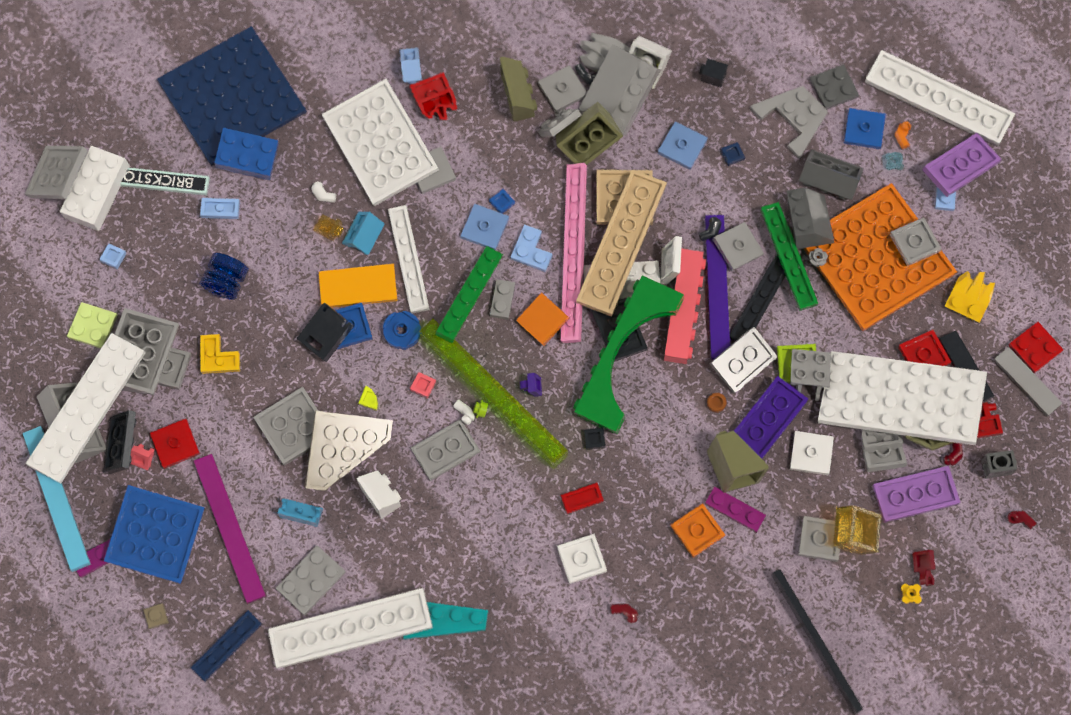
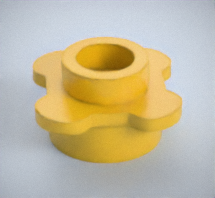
M902 585L903 603L915 602L918 604L921 602L920 585Z

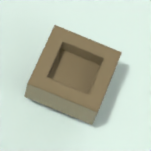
M163 603L144 609L149 629L169 623Z

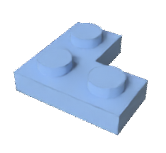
M524 224L512 252L511 260L546 272L552 258V253L536 248L542 231Z

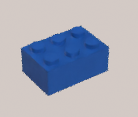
M223 128L215 159V167L271 180L279 146L278 140Z

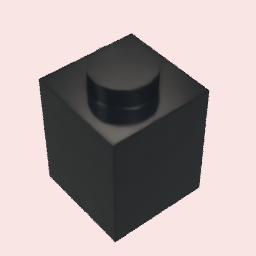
M707 58L706 64H702L699 70L701 82L721 88L727 74L728 65Z

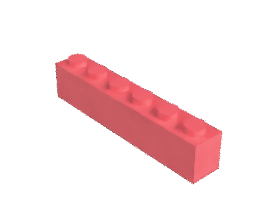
M681 249L680 273L676 277L675 290L684 294V301L677 315L670 316L664 361L687 364V359L692 358L693 348L689 346L690 340L694 341L696 330L692 329L693 323H697L698 312L695 311V306L700 304L701 294H697L698 287L702 288L704 276H700V272L705 270L706 259H703V252Z

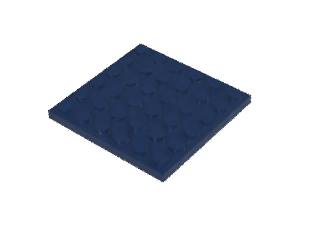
M252 26L157 78L160 86L211 166L215 165L223 128L264 137L307 113L306 108Z

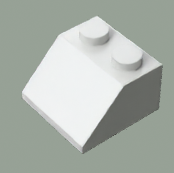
M639 36L633 41L629 53L661 70L652 87L654 89L667 65L672 50Z
M375 471L357 478L361 490L381 519L401 507L399 501L401 497L396 490H391L389 487L391 482L385 474L381 475L379 471Z

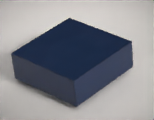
M738 142L723 147L720 150L728 166L745 160Z

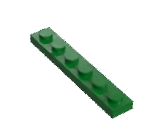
M779 202L761 207L760 211L799 311L817 306V298Z
M486 246L435 335L450 343L454 342L503 257L502 253Z

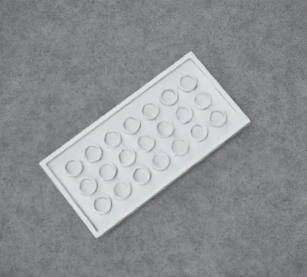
M831 351L830 387L824 388L818 423L976 445L987 372Z

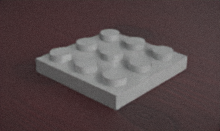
M46 146L25 195L29 198L67 199L88 150L83 146Z
M303 387L253 417L284 466L310 450L314 415L318 409Z

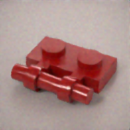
M982 403L981 413L983 417H980L977 439L1003 434L999 414L991 415L990 411L996 410L995 403Z

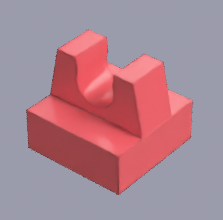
M142 444L134 445L131 449V464L148 470L151 466L155 449L150 448L148 451L144 449Z

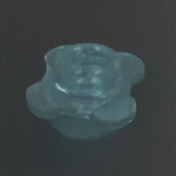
M893 152L885 155L887 160L885 167L887 170H902L904 168L902 153Z

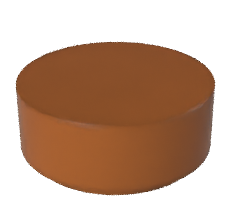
M713 393L707 400L709 410L715 413L722 412L727 404L725 396L721 393Z

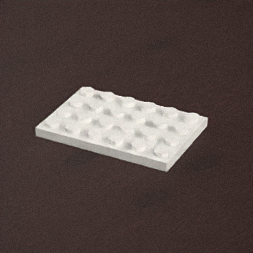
M387 79L322 114L374 206L439 170Z

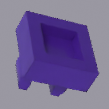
M536 373L527 374L528 380L520 381V389H524V392H528L534 397L542 396L541 377Z

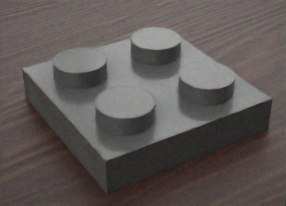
M844 64L810 77V81L826 110L859 98V93Z

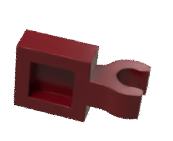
M928 549L913 552L914 572L920 573V585H934L935 580L931 574L932 570H936L934 550Z

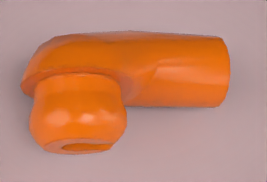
M907 121L899 124L895 132V138L902 150L910 146L906 136L911 129V124Z

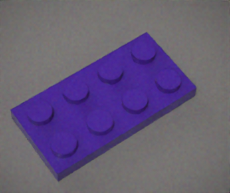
M777 376L734 432L763 459L809 399Z

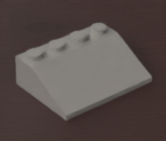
M612 44L578 110L584 113L596 102H599L610 113L623 136H626L661 70Z
M124 308L115 335L144 350L145 355L123 387V391L149 395L155 394L180 325L179 323Z

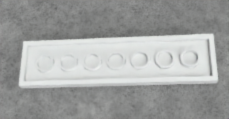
M881 50L865 80V83L973 135L978 133L982 139L996 146H999L1015 113L883 50Z
M111 333L26 462L27 466L61 484L142 360L145 351Z
M421 588L268 629L275 665L279 669L433 627L424 589Z

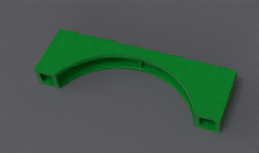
M643 275L640 280L637 279L633 286L635 291L632 297L628 296L624 304L626 309L623 314H619L616 320L618 325L615 331L611 330L607 338L609 343L606 348H602L599 354L601 359L598 365L595 364L590 373L592 377L589 382H585L582 388L584 393L581 399L578 398L573 407L576 416L618 435L626 418L619 408L612 390V369L620 347L627 337L641 325L660 317L676 316L684 301V294Z

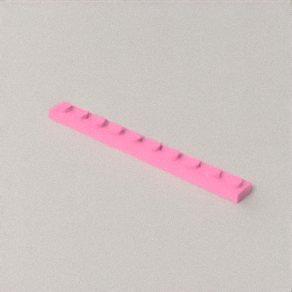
M585 163L567 165L562 311L569 317V320L561 327L562 343L581 342L582 305L577 304L576 300L583 286L587 165Z

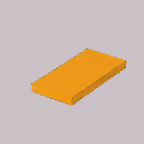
M394 264L319 271L321 305L326 303L329 307L336 308L363 303L364 305L398 301Z

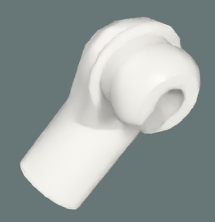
M315 182L312 185V193L317 200L335 203L336 193H327L322 187L323 184L321 182Z
M457 400L453 407L464 414L461 420L469 425L475 419L474 413L468 405Z

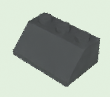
M811 149L799 181L803 182L805 186L820 188L824 193H833L841 199L852 200L864 168Z
M808 188L787 190V203L797 249L834 243L825 195Z

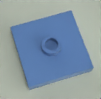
M674 122L659 148L658 154L691 170L708 138Z
M474 204L460 237L480 246H488L496 250L508 223L509 216Z

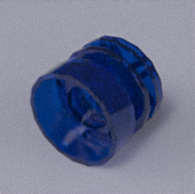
M213 253L207 264L210 270L204 271V277L201 278L199 284L216 296L235 300L238 296L237 291L241 289L238 282L245 280L249 268L231 256Z

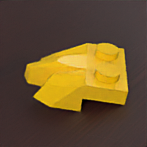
M967 271L958 277L945 307L980 323L993 296L995 283L984 284L985 272H978L975 278L972 279Z

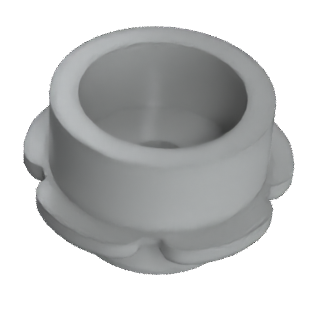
M816 248L809 253L810 262L814 266H822L826 263L828 255L822 249Z

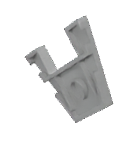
M804 86L753 104L750 110L760 120L776 109L800 134L787 147L798 159L801 158L828 113Z

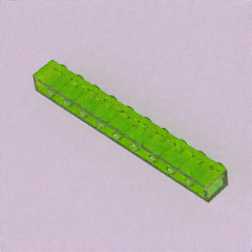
M434 319L429 321L419 331L420 338L555 469L568 456V450L456 340L450 343L435 335L440 324Z

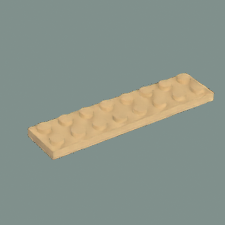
M635 170L631 171L578 295L577 304L609 316L613 315L667 182Z

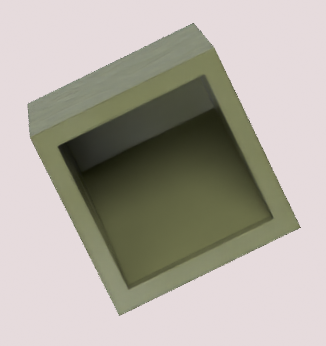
M734 431L717 433L707 450L723 493L758 484L769 469L768 465Z

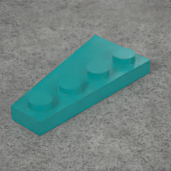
M427 602L433 628L404 635L403 640L486 631L488 610Z

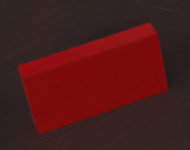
M598 483L561 495L567 514L604 502Z

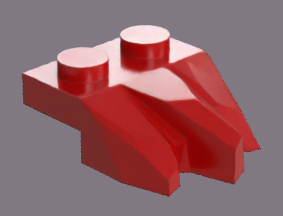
M444 72L410 85L417 106L422 114L429 119H432L433 114L436 112L441 121H446V109L457 110L456 98Z

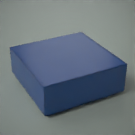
M504 189L489 199L492 206L502 214L515 204V201Z

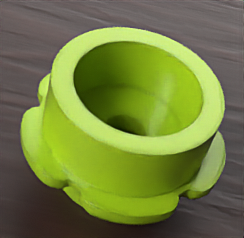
M483 400L480 403H475L473 413L476 414V418L485 417L488 403L483 402Z

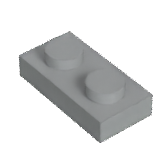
M496 280L490 317L509 320L515 282Z

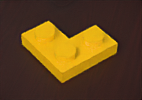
M220 334L200 335L202 374L240 372L239 351L221 352Z

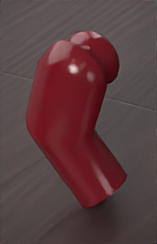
M952 443L953 451L949 455L944 456V463L947 466H954L963 458L962 443Z
M1022 510L1012 511L1007 516L1010 523H1024L1030 530L1037 524L1033 518Z
M627 603L611 604V614H624L629 623L637 622L638 612Z

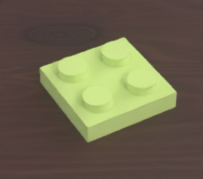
M81 302L67 337L101 349L108 339L118 315L117 313Z

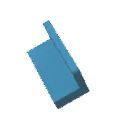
M359 211L342 244L347 247H356L365 255H369L384 227V223L370 212Z

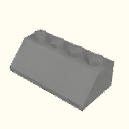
M78 383L48 385L37 396L48 427L51 426ZM98 427L75 463L106 451V446Z

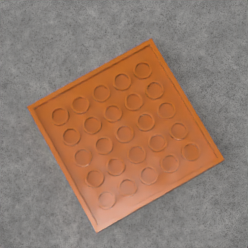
M892 183L830 220L834 243L803 248L808 256L816 248H820L823 252L827 253L826 263L817 268L862 331L875 325L957 273V270L942 250L912 265L907 266L889 234L891 231L919 219Z

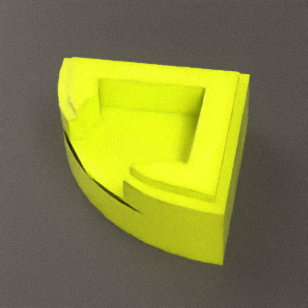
M365 386L359 400V405L377 411V397L371 388Z

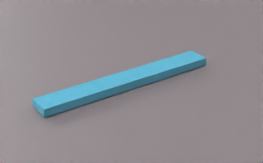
M41 426L23 433L30 456L45 435ZM36 471L70 570L74 572L90 565L91 563L63 484Z

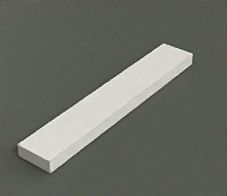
M407 206L390 208L388 212L410 312L413 314L429 310Z

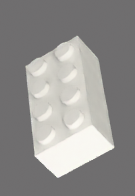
M91 146L72 185L71 192L60 210L64 218L99 231L121 186L120 183L130 167L126 159Z

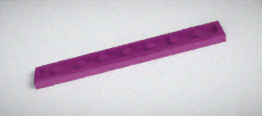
M212 454L194 460L246 602L250 604L266 597L215 459Z

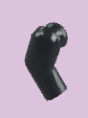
M581 63L577 64L575 71L581 79L591 86L596 74L590 76Z

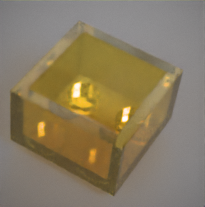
M854 505L836 507L833 546L860 555L878 553L882 514Z

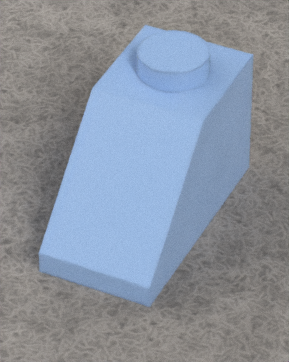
M418 48L401 49L403 82L416 83L418 80H422Z

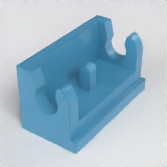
M285 498L282 499V507L278 510L280 518L318 527L323 508Z

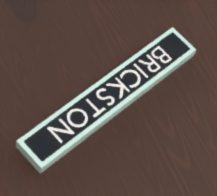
M128 168L120 185L124 187L207 195L210 177Z

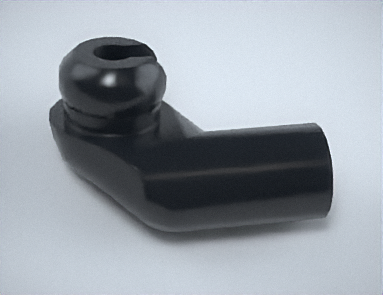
M717 217L709 219L708 230L699 233L701 241L718 235L721 228L720 219Z

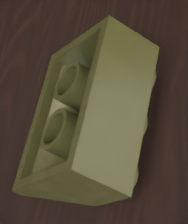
M500 57V74L513 122L535 117L537 104L530 95L533 94L531 83H527L526 78H529L527 67H523L520 60Z
M596 102L582 113L579 118L556 134V145L575 164L585 163L587 165L621 139L623 134L610 113L599 102Z

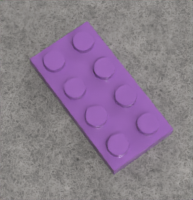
M976 133L924 166L922 170L941 192L948 197L999 164L1002 159Z
M949 466L873 484V490L884 523L961 503Z

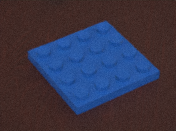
M128 485L104 562L181 584L205 507Z

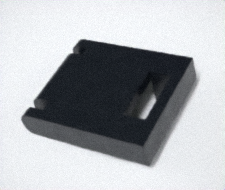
M323 303L296 339L323 361L327 362L352 330L353 324L329 307L328 304ZM314 339L323 345L320 351L310 344Z

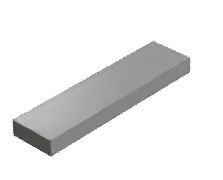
M1009 347L993 360L1047 417L1062 404Z

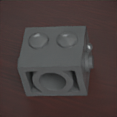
M1013 450L989 453L981 460L985 479L1012 475L1017 470V462Z

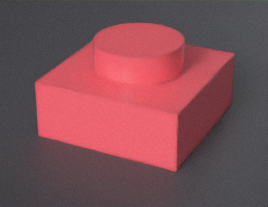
M418 372L410 391L428 399L436 384V380Z

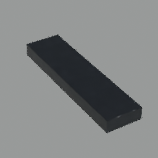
M956 330L939 338L954 368L980 371ZM987 382L985 383L983 402L994 397Z

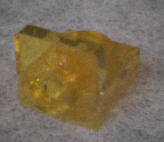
M322 214L313 230L315 233L334 241L336 237H340L342 234L343 225L340 219L334 220Z

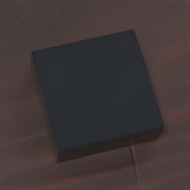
M603 428L584 430L586 450L606 448Z

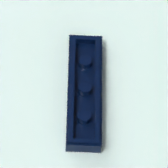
M247 610L191 669L206 682L263 624Z

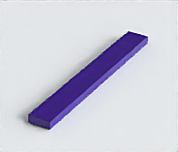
M705 215V230H708L709 219L717 217L721 221L718 235L725 232L724 215ZM713 238L706 240L710 348L711 360H714L730 346L726 261L712 240Z

